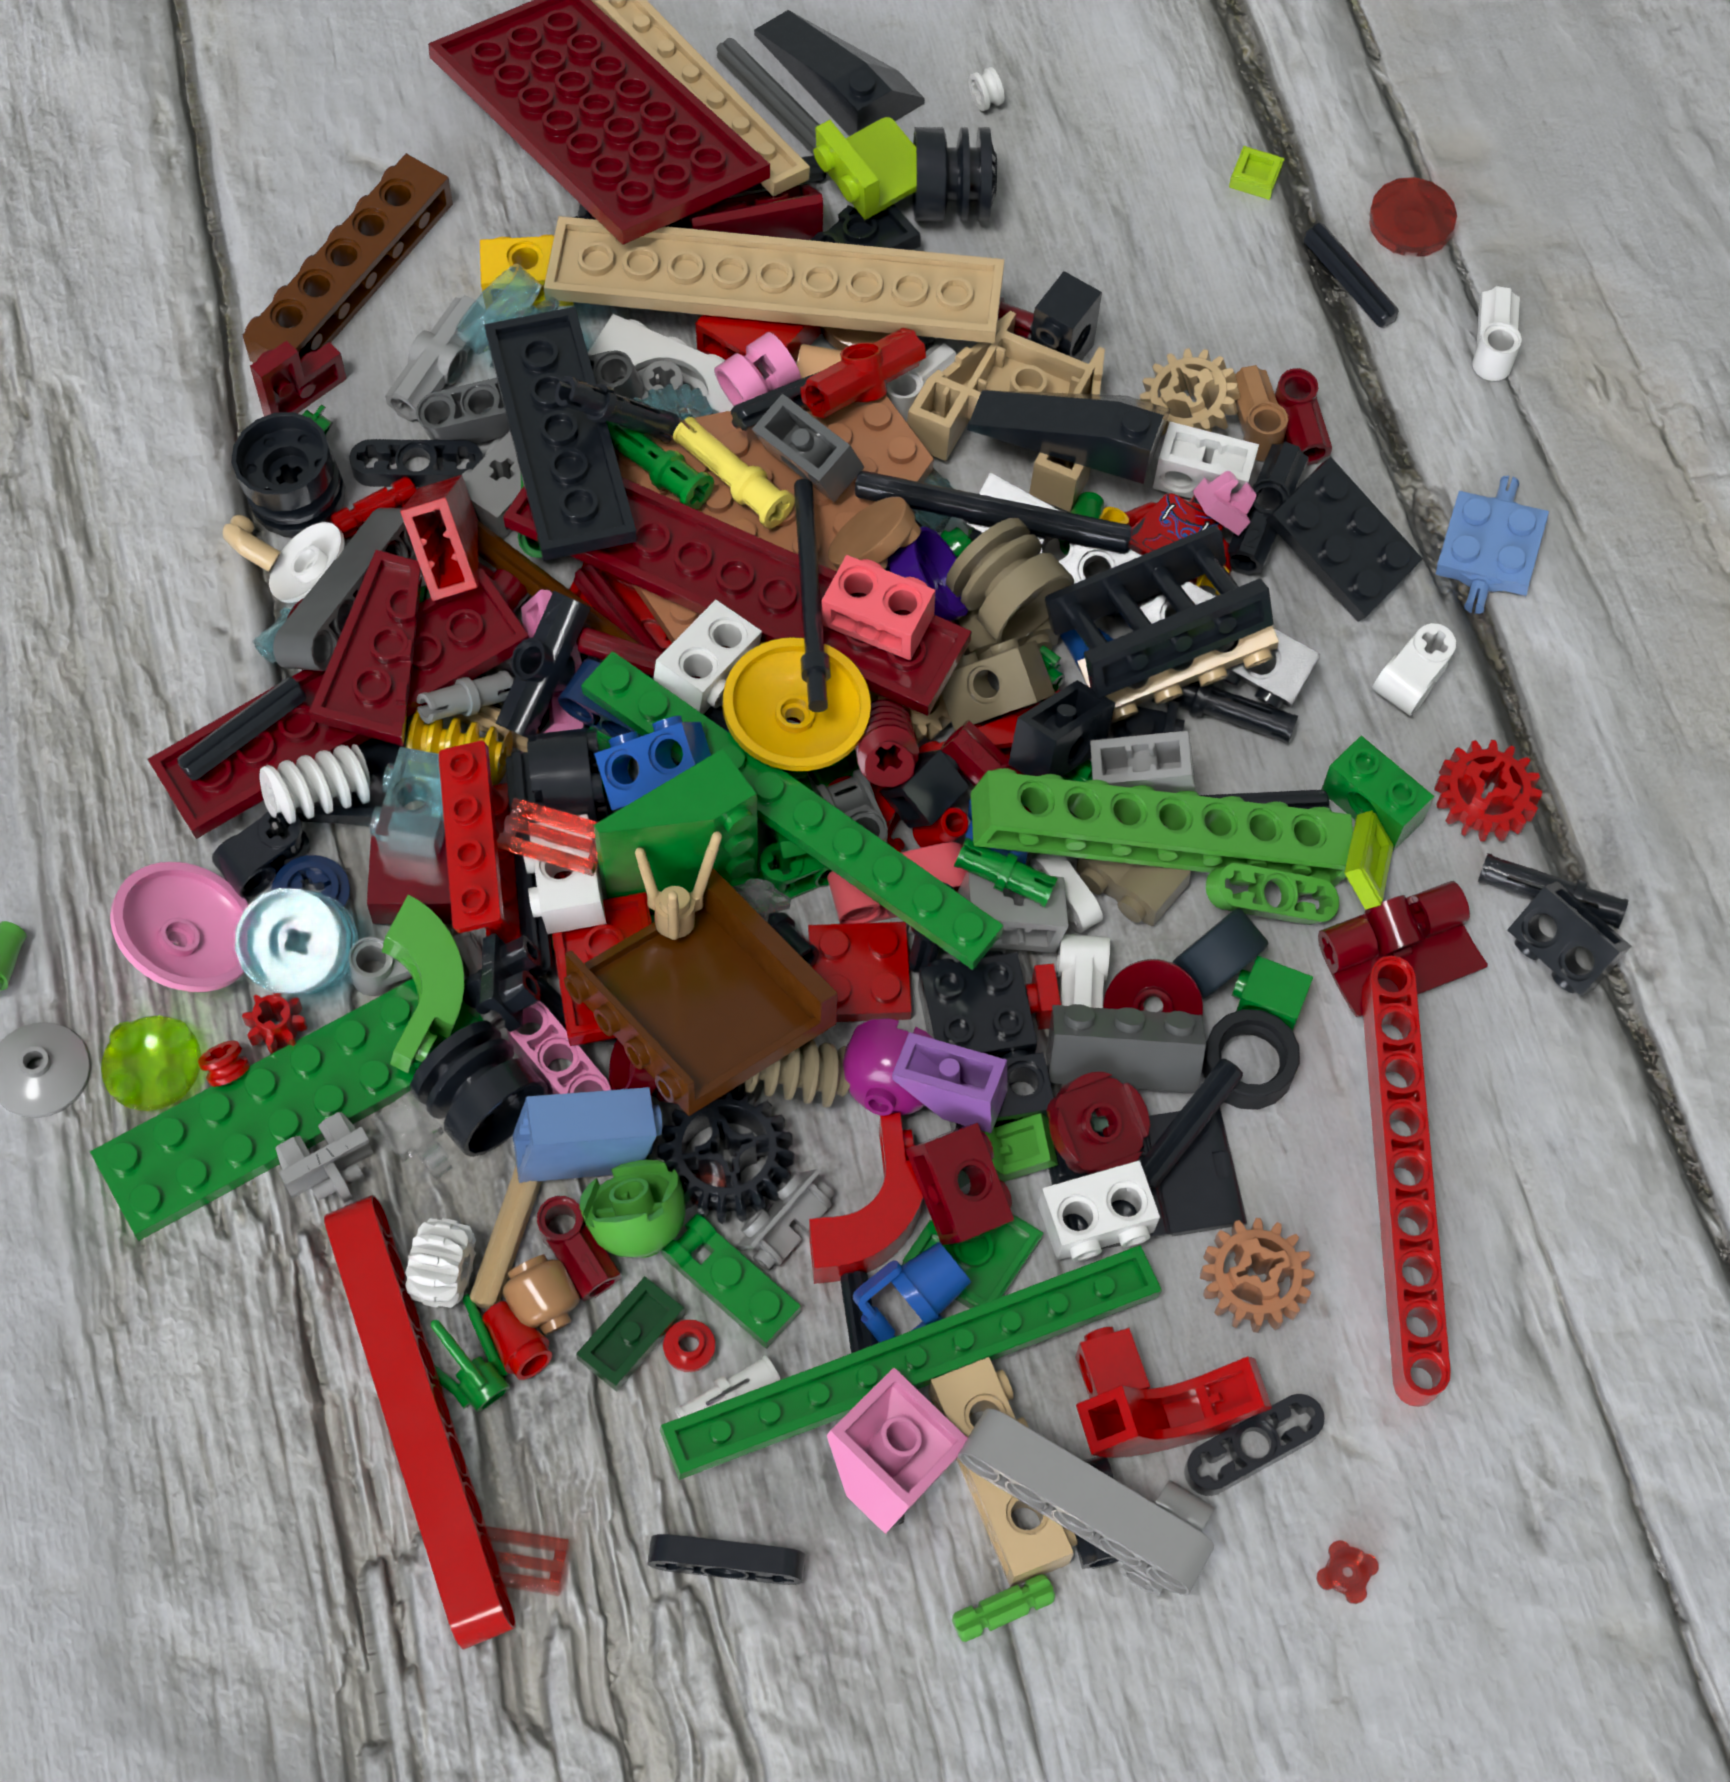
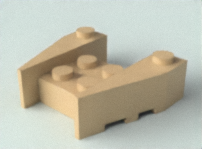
M1009 311L997 322L995 343L978 342L972 348L966 346L955 356V361L942 372L938 369L927 378L908 411L907 424L930 455L947 461L970 421L982 390L1100 394L1105 349L1098 347L1090 363H1085L1013 334L1016 313ZM1039 453L1034 462L1029 494L1041 501L1071 512L1078 496L1089 480L1091 468Z

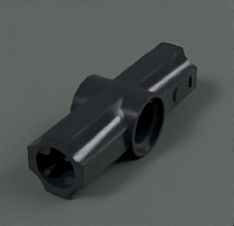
M1288 442L1271 445L1257 481L1252 486L1256 493V499L1247 513L1250 523L1239 536L1234 533L1228 547L1230 565L1234 571L1248 576L1253 573H1262L1278 535L1265 519L1298 487L1308 463L1309 457L1301 451L1299 446ZM1262 506H1264V507H1269V508H1271L1272 510H1265V509H1263V508H1261V507H1262Z
M553 591L533 638L523 640L513 652L511 668L516 677L495 724L524 737L536 734L553 693L563 691L574 676L575 662L571 653L591 607Z

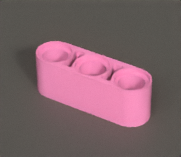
M540 1001L523 1009V1025L531 1022L541 1025V1028L536 1033L524 1035L519 1033L518 1029L512 1032L507 1030L509 1042L514 1046V1052L519 1058L526 1060L547 1083L549 1095L611 1090L607 1079L579 1045L570 1046L567 1031ZM564 1058L572 1062L563 1071L555 1072L547 1068L556 1059Z

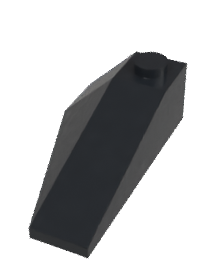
M790 10L754 29V35L848 136L884 117H890L897 121L925 103V98L898 70Z
M982 390L968 423L967 430L1144 484L1169 417L1170 408L1126 395Z

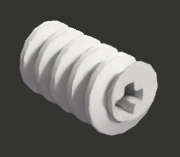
M355 744L352 745L351 749L348 746L340 745L334 749L333 755L326 750L316 753L315 759L308 755H303L297 759L296 765L292 761L285 760L279 763L277 770L270 765L263 766L260 769V786L268 812L273 818H276L277 813L282 812L289 824L296 821L297 807H300L305 816L310 819L314 817L315 802H319L324 812L328 814L333 811V797H338L345 809L351 807V792H356L362 803L370 801L369 771L361 750Z

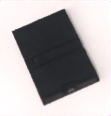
M1220 1108L1161 1184L1155 1189L1150 1188L1160 1215L1154 1233H1150L1151 1237L1171 1234L1173 1237L1233 1227L1234 1222L1238 1220L1243 1225L1247 1224ZM1180 1111L1149 1116L1148 1137L1143 1139V1145L1139 1151L1142 1153L1137 1161H1142ZM1097 1132L1099 1136L1104 1137L1103 1132ZM1055 1148L1058 1165L1048 1168L1052 1185L1090 1175L1088 1173L1078 1174L1070 1170L1065 1160ZM1117 1200L1111 1203L1114 1211L1121 1216L1131 1217L1137 1214L1135 1207L1128 1201ZM1068 1214L1063 1217L1065 1225L1074 1231H1082L1089 1227L1087 1221L1080 1215ZM1116 1243L1113 1245L1103 1247L1101 1249L1121 1246V1244Z

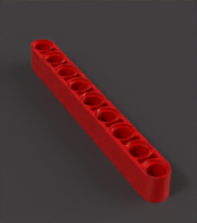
M1391 955L1376 961L1362 985L1361 996L1393 1386L1395 1393L1401 1401L1410 1406L1421 1407L1431 1403L1445 1390L1450 1382L1451 1370L1416 976L1414 969L1408 961ZM1378 979H1390L1397 985L1399 991H1386L1380 986ZM1382 1025H1392L1398 1028L1402 1033L1403 1039L1395 1040L1386 1036L1382 1030ZM1395 1072L1400 1074L1405 1079L1407 1087L1399 1088L1390 1084L1385 1073ZM1400 1120L1406 1123L1410 1128L1411 1136L1405 1137L1395 1133L1389 1121ZM1403 1168L1408 1170L1414 1176L1415 1185L1408 1186L1400 1183L1394 1175V1169ZM1407 1217L1415 1221L1420 1231L1419 1235L1413 1236L1403 1232L1399 1227L1398 1218ZM1408 1266L1417 1269L1423 1276L1424 1285L1415 1286L1408 1283L1403 1277L1402 1267ZM1407 1317L1421 1319L1427 1326L1428 1336L1418 1337L1411 1333L1407 1327ZM1411 1368H1422L1427 1371L1432 1378V1388L1424 1389L1417 1386L1412 1380Z
M370 1195L325 1214L324 1223L444 1610L454 1638L464 1650L515 1629V1615L414 1300H411L410 1294L407 1293L405 1287L407 1278L387 1216L376 1196Z

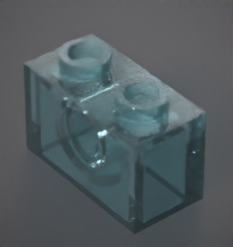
M400 747L395 764L389 763L386 767L383 778V792H386L383 807L376 806L373 811L370 834L376 837L380 855L438 865L445 842L439 756L437 753ZM413 801H421L425 803L422 807L416 810H407L404 808L408 803Z

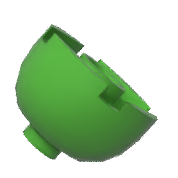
M638 1160L621 1164L611 1169L614 1177L600 1185L597 1178L589 1183L580 1196L579 1208L593 1238L599 1246L609 1253L620 1257H651L667 1246L677 1236L683 1226L686 1211L684 1190L675 1169L673 1173L669 1172L666 1163L662 1161Z

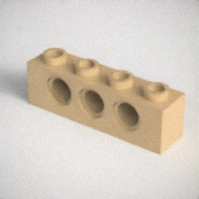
M1273 626L1239 639L1236 648L1230 652L1223 653L1215 649L1194 658L1192 665L1185 670L1177 671L1170 668L1149 677L1147 683L1141 688L1132 689L1125 687L1105 696L1116 702L1111 720L1112 723L1135 715L1139 712L1136 705L1151 699H1155L1157 705L1173 700L1183 695L1181 687L1198 680L1201 687L1218 682L1228 676L1226 669L1244 663L1246 669L1269 661L1273 658L1270 651L1277 649L1279 643ZM1084 658L1078 661V666L1085 684L1090 687Z
M989 1357L930 1381L929 1396L932 1404L967 1438L974 1429L970 1422V1417L974 1413L984 1412L987 1408L1000 1411L1029 1428L1023 1417L1015 1418L1008 1402L1014 1399L1009 1380L1002 1369L995 1372ZM958 1457L956 1458L1010 1587L1025 1583L1026 1580L1039 1574H1047L1070 1564L1074 1554L1072 1547L1077 1545V1539L1073 1532L975 1474ZM1028 1508L1037 1514L1040 1525L1032 1530H1023L1014 1524L1011 1514L1017 1509Z

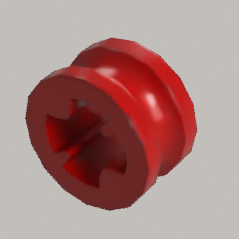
M231 1040L220 1043L207 1050L198 1059L201 1070L209 1071L206 1079L210 1086L216 1087L238 1079L249 1069L250 1063L245 1056H239L242 1048L238 1041Z

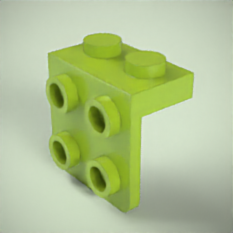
M884 117L847 138L843 136L830 119L815 127L816 148L813 149L818 165L824 172L828 173L840 188L845 199L853 204L865 220L916 192V146L892 118Z

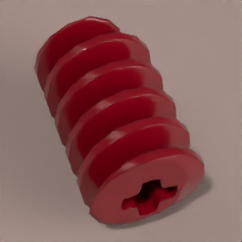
M878 699L871 702L870 717L866 731L859 744L855 747L861 773L869 782L880 787H895L905 783L914 775L915 765L918 761L919 748L909 712L901 704L888 699Z

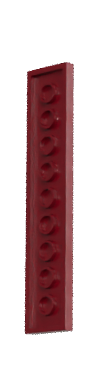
M623 477L624 488L636 528L637 542L570 555L699 614H702L717 600L762 631L760 641L763 643L781 638H804L798 554ZM523 486L504 514L505 527L538 541ZM818 564L822 610V599L837 572ZM858 592L850 596L860 598L866 596V594ZM898 610L894 613L898 615H908L911 612L907 610ZM934 615L912 659L908 660L823 626L824 644L840 651L855 664L863 675L868 690L926 716L931 712L970 644L972 631Z

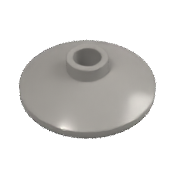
M32 1023L14 1030L0 1042V1104L8 1111L28 1118L51 1116L69 1107L85 1089L90 1075V1058L84 1043L70 1029L55 1023ZM37 1057L43 1058L40 1067L36 1069L27 1068V1064L32 1059Z

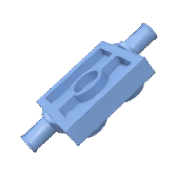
M1509 476L1501 477L1496 498L1459 491L1437 564L1436 575L1459 580L1470 587L1464 608L1472 613L1476 598L1478 600L1475 614L1483 613L1488 591H1507L1524 596L1528 592L1549 511L1514 502L1517 488L1520 484L1519 480L1515 477H1512L1509 491H1506Z

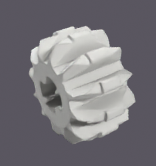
M430 1218L427 1222L421 1224L418 1228L417 1236L413 1238L412 1249L408 1255V1267L405 1271L407 1276L405 1287L407 1293L410 1294L411 1300L423 1302V1305L435 1308L440 1306L452 1308L463 1299L464 1291L469 1287V1278L473 1271V1260L476 1255L474 1251L476 1239L470 1226L459 1224V1221L442 1218V1220Z

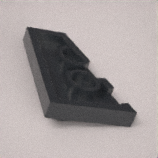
M894 204L866 220L855 207L848 205L838 214L839 221L827 232H818L810 239L811 241L914 250L921 246L920 232Z

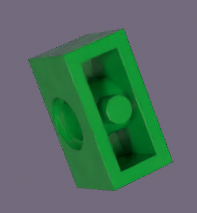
M1362 735L1329 766L1321 790L1323 789L1327 792L1331 801L1347 814H1351L1355 821L1358 814L1373 810L1394 845L1393 851L1424 822L1435 797Z

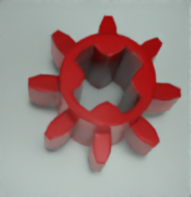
M279 988L275 989L273 995H266L262 998L255 994L253 996L255 1005L252 1012L242 1013L245 1025L252 1028L247 1034L251 1045L255 1046L263 1041L267 1045L270 1055L276 1052L277 1048L296 1045L294 1039L297 1036V1031L308 1030L305 1018L298 1015L303 1009L299 998L296 997L287 1002ZM275 1018L276 1021L279 1022V1024L275 1025L270 1020Z

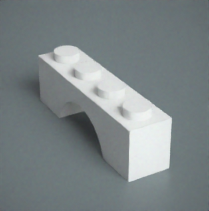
M613 314L588 352L589 356L615 350L624 352L631 358L637 371L656 361L673 362L681 369L683 375L682 386L690 389L703 400L708 409V415L731 411L733 408L714 373V368L725 361L723 358L715 354L707 355L693 349L676 337L663 336L648 329L639 321L627 320ZM656 374V383H660L659 374ZM621 376L619 378H616L615 380L623 379L625 376Z

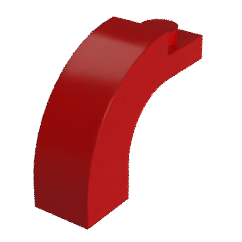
M900 1113L880 1115L879 1139L884 1182L877 1196L867 1206L854 1213L843 1216L809 1219V1243L814 1284L841 1281V1275L847 1272L865 1271L868 1273L875 1270L891 1259L904 1246L914 1231L922 1211L924 1198L905 1150L914 1146L912 1130H902Z
M1249 1356L1177 1384L1153 1389H1135L1121 1385L1076 1404L1091 1455L1105 1458L1139 1456L1191 1444L1221 1434L1232 1428L1234 1423L1272 1409L1256 1359Z

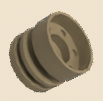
M1019 518L1003 520L979 535L955 560L947 574L945 583L956 597H961V602L969 611L979 610L977 620L998 643L1015 637L1020 641L1033 633L1049 619L1045 597L1048 594L1074 584L1072 575L1052 553L1040 554L1041 542L1035 535H1029V529Z

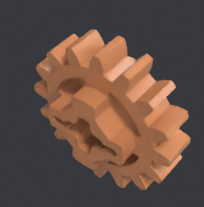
M1255 1218L1251 1230H1246L1240 1220L1235 1221L1231 1229L1232 1237L1220 1230L1214 1240L1217 1247L1208 1246L1203 1258L1210 1264L1202 1266L1200 1279L1212 1281V1283L1206 1286L1203 1296L1205 1299L1217 1297L1219 1303L1214 1313L1217 1316L1227 1311L1233 1313L1232 1326L1235 1328L1242 1323L1243 1319L1250 1320L1253 1332H1259L1264 1320H1268L1270 1326L1277 1330L1283 1322L1282 1313L1294 1320L1300 1312L1297 1303L1306 1304L1311 1295V1291L1304 1286L1311 1284L1314 1278V1271L1302 1269L1307 1264L1311 1255L1309 1251L1296 1252L1294 1247L1299 1236L1294 1234L1285 1240L1280 1236L1282 1224L1278 1222L1272 1227L1271 1231L1263 1230L1261 1218ZM1234 1251L1236 1266L1230 1268L1229 1272L1224 1274V1261ZM1250 1268H1253L1256 1275L1248 1276L1247 1273ZM1265 1274L1267 1276L1264 1282H1261L1257 1275ZM1290 1276L1289 1290L1280 1299L1278 1283L1283 1282L1285 1277Z

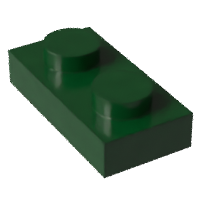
M644 1276L576 1353L577 1360L617 1392L662 1341L670 1327L685 1314L684 1307Z

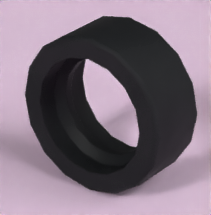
M1242 1009L1227 1014L1213 1026L1206 1041L1202 1066L1204 1078L1206 1079L1222 1059L1221 1052L1223 1047L1232 1037L1238 1035L1257 1036L1266 1040L1276 1049L1279 1055L1280 1066L1278 1072L1269 1082L1263 1084H1246L1240 1081L1224 1102L1239 1109L1256 1110L1275 1104L1288 1092L1300 1064L1299 1044L1292 1029L1279 1017L1263 1010Z

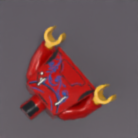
M1173 493L1164 495L1157 503L1149 502L1127 512H1123L1115 507H1105L1099 519L1130 525L1132 527V537L1129 549L1141 556L1213 525L1218 526L1222 532L1224 528L1222 524L1205 514L1195 495L1188 502ZM1223 538L1226 564L1223 567L1231 574L1230 555L1228 553L1229 543ZM1205 574L1189 580V582L1200 588L1202 586H1209L1216 590ZM1216 590L1215 595H1220V593Z

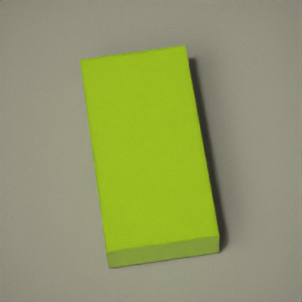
M1373 810L1358 814L1356 817L1344 872L1365 910L1380 906L1383 901L1394 847Z

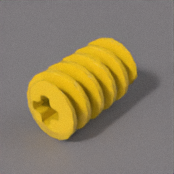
M416 710L411 720L406 740V753L408 754L409 765L413 770L417 771L423 770L427 766L431 774L439 775L438 754L442 749L482 740L489 747L492 785L495 786L501 782L506 773L505 760L512 753V732L509 731L503 742H499L498 731L495 726H491L485 737L482 738L479 736L478 722L473 721L467 732L462 733L460 718L454 717L448 729L443 728V719L436 720L428 725L425 724L418 710Z

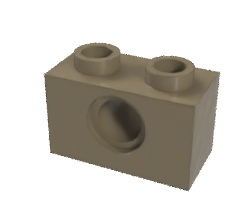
M1017 637L989 647L992 656L979 661L976 652L962 656L941 692L954 730H957L968 720L976 724L1037 703L1055 694L1036 640L1019 646ZM989 671H992L998 677L1000 685L998 691L994 690L989 684Z

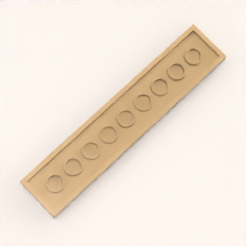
M558 216L544 284V294L547 300L893 333L901 328H908L914 330L916 336L995 343L1005 259L666 226L622 245L598 220Z

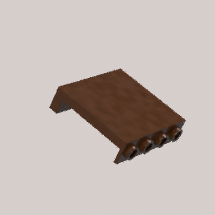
M712 868L703 895V908L695 911L694 928L685 937L672 940L663 936L657 931L655 922L585 963L572 950L565 953L567 976L564 978V984L571 998L578 1004L584 1003L594 1013L595 1020L600 1029L607 1036L614 1035L624 1046L625 1052L632 1064L638 1069L645 1068L655 1079L656 1086L665 1100L669 1103L676 1102L688 1116L830 1029L837 1022V992L714 868Z

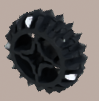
M732 1089L725 1094V1099H716L690 1116L682 1110L675 1109L672 1112V1121L675 1126L664 1125L661 1134L666 1142L657 1146L658 1158L664 1160L669 1172L673 1173L675 1169L679 1175L684 1190L686 1209L698 1203L697 1215H701L703 1218L708 1216L710 1210H716L717 1221L721 1224L727 1220V1211H736V1217L739 1221L743 1222L747 1219L746 1207L751 1206L756 1212L761 1209L766 1210L763 1196L777 1201L779 1199L777 1192L780 1190L777 1184H787L791 1178V1172L786 1167L794 1165L795 1153L788 1150L793 1145L792 1133L782 1131L785 1127V1118L782 1114L770 1117L772 1104L768 1100L754 1107V1093L747 1092L742 1100H736L735 1091ZM728 1123L746 1127L753 1132L746 1134L734 1132ZM711 1127L712 1135L710 1139L704 1144L695 1146L694 1152L685 1154L692 1139L704 1129ZM720 1138L723 1140L725 1150H728L730 1156L734 1157L732 1159V1172L729 1170L727 1160L724 1161L722 1154L718 1153L720 1151ZM768 1156L761 1171L754 1178L742 1184L741 1172L746 1167L757 1164V1158ZM698 1173L700 1178L705 1176L716 1177L722 1181L724 1187L706 1184L693 1174Z

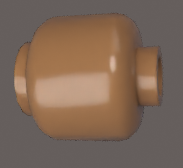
M542 1254L518 1265L507 1273L510 1280L503 1287V1295L510 1310L522 1324L536 1329L540 1328L543 1335L546 1336L572 1322L568 1313L577 1307L580 1302V1296L561 1261L555 1259L547 1260L545 1254Z

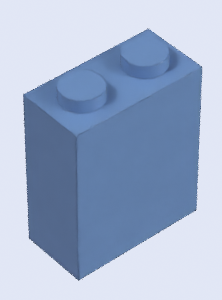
M649 1087L527 1096L512 1135L519 1183L613 1175L611 1169L633 1161L645 1160L647 1155L652 1154L653 1142L656 1136H660L662 1132L661 1110L659 1105H652Z

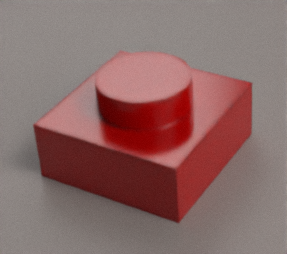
M1054 963L1034 965L1031 983L1024 984L1030 1012L1036 1014L1038 1030L1049 1029L1052 1005H1061Z

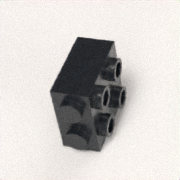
M988 951L973 970L961 961L956 962L950 958L938 959L929 963L927 967L920 968L918 991L927 1033L933 1039L999 1058L1006 1053L1017 1050H1026L1030 1054L1036 1053L1037 1039L1017 952L1004 954L1002 951Z

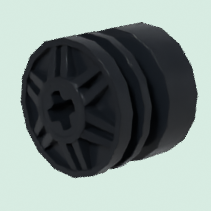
M914 127L913 144L916 146L917 168L916 192L913 193L914 221H943L948 201H956L960 221L968 220L969 201H976L977 220L989 221L991 207L997 191V154L992 144L990 127H978L976 147H970L968 127L960 128L956 147H948L943 127Z
M295 412L272 413L256 419L246 427L233 445L231 463L236 477L247 497L256 520L268 531L284 537L296 536L311 525L321 522L330 523L332 514L340 511L343 506L346 486L323 429L311 418Z
M487 1020L474 1022L456 1031L441 1042L425 1058L416 1070L410 1083L412 1095L420 1103L426 1105L427 1112L432 1117L437 1119L445 1118L443 1122L444 1131L461 1151L470 1157L486 1154L511 1138L526 1097L547 1095L548 1093L547 1083L526 1060L522 1058L513 1059L514 1046L509 1041L501 1038V1032L493 1023Z

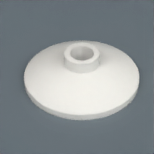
M321 522L307 527L292 538L283 548L272 567L269 578L271 593L284 603H293L305 598L332 562L343 551L344 536L342 531L332 523Z

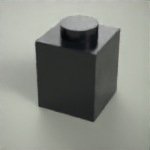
M941 750L918 753L914 775L909 780L895 787H883L879 792L907 827L914 828L933 825L969 788V785L960 775V767L956 761L949 755L942 753Z

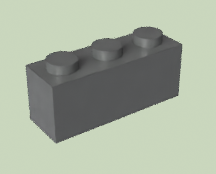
M1082 1004L1070 1006L1052 1005L1046 1049V1062L1050 1083L1066 1084L1087 1073L1106 1072L1112 1074L1109 1077L1117 1079L1122 1084L1128 1082L1135 1089L1195 1093L1199 1088L1206 1048L1202 1015L1189 1014L1183 1011L1165 1013L1139 1011L1135 1008H1093Z

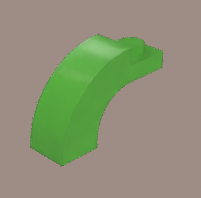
M410 895L406 897L388 930L382 948L383 953L399 961L409 971L418 992V1006L397 1043L390 1065L406 1073H409L415 1059L423 1062L432 1050L438 1036L430 1031L445 1038L451 1036L464 993L463 964L452 935L431 909Z

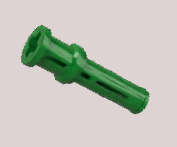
M606 421L613 447L648 472L652 484L657 489H667L680 499V503L696 510L707 501L714 487V478L707 472H697L686 464L685 457L678 451H665L644 434Z

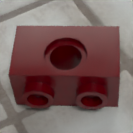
M978 1122L956 1128L905 1149L942 1246L963 1242L1014 1220L1010 1209L1012 1207L1010 1191L1006 1184L999 1180L992 1162L994 1157L992 1144L988 1136L980 1130ZM961 1170L970 1179V1190L967 1195L958 1186V1174Z

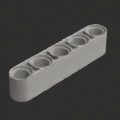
M988 1408L984 1410L958 1454L959 1460L975 1474L1176 1594L1189 1595L1214 1550L1213 1542L1198 1529L1000 1411Z

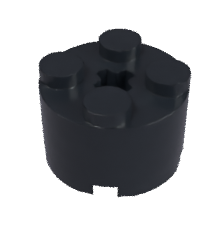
M581 728L528 735L527 752L531 789L534 792L535 802L538 803V807H534L537 823L587 814L590 826H593L607 818L606 796L594 753L600 752L596 728Z

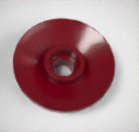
M1145 959L1123 968L1110 982L1103 1003V1008L1107 1009L1135 1008L1139 1011H1148L1144 1007V1001L1154 996L1158 997L1163 1003L1162 1009L1158 1012L1183 1011L1203 1016L1202 996L1194 979L1180 966L1160 959Z

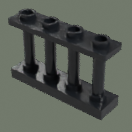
M1216 525L1067 586L1045 597L1050 628L1054 634L1061 635L1075 629L1089 648L1088 651L1084 652L1090 688L1098 699L1274 625L1270 591L1263 580L1259 578L1239 587L1223 567L1226 564L1223 535ZM1205 574L1220 595L1195 605L1180 584ZM1162 592L1177 613L1151 623L1137 602ZM1119 611L1133 632L1108 642L1093 621Z

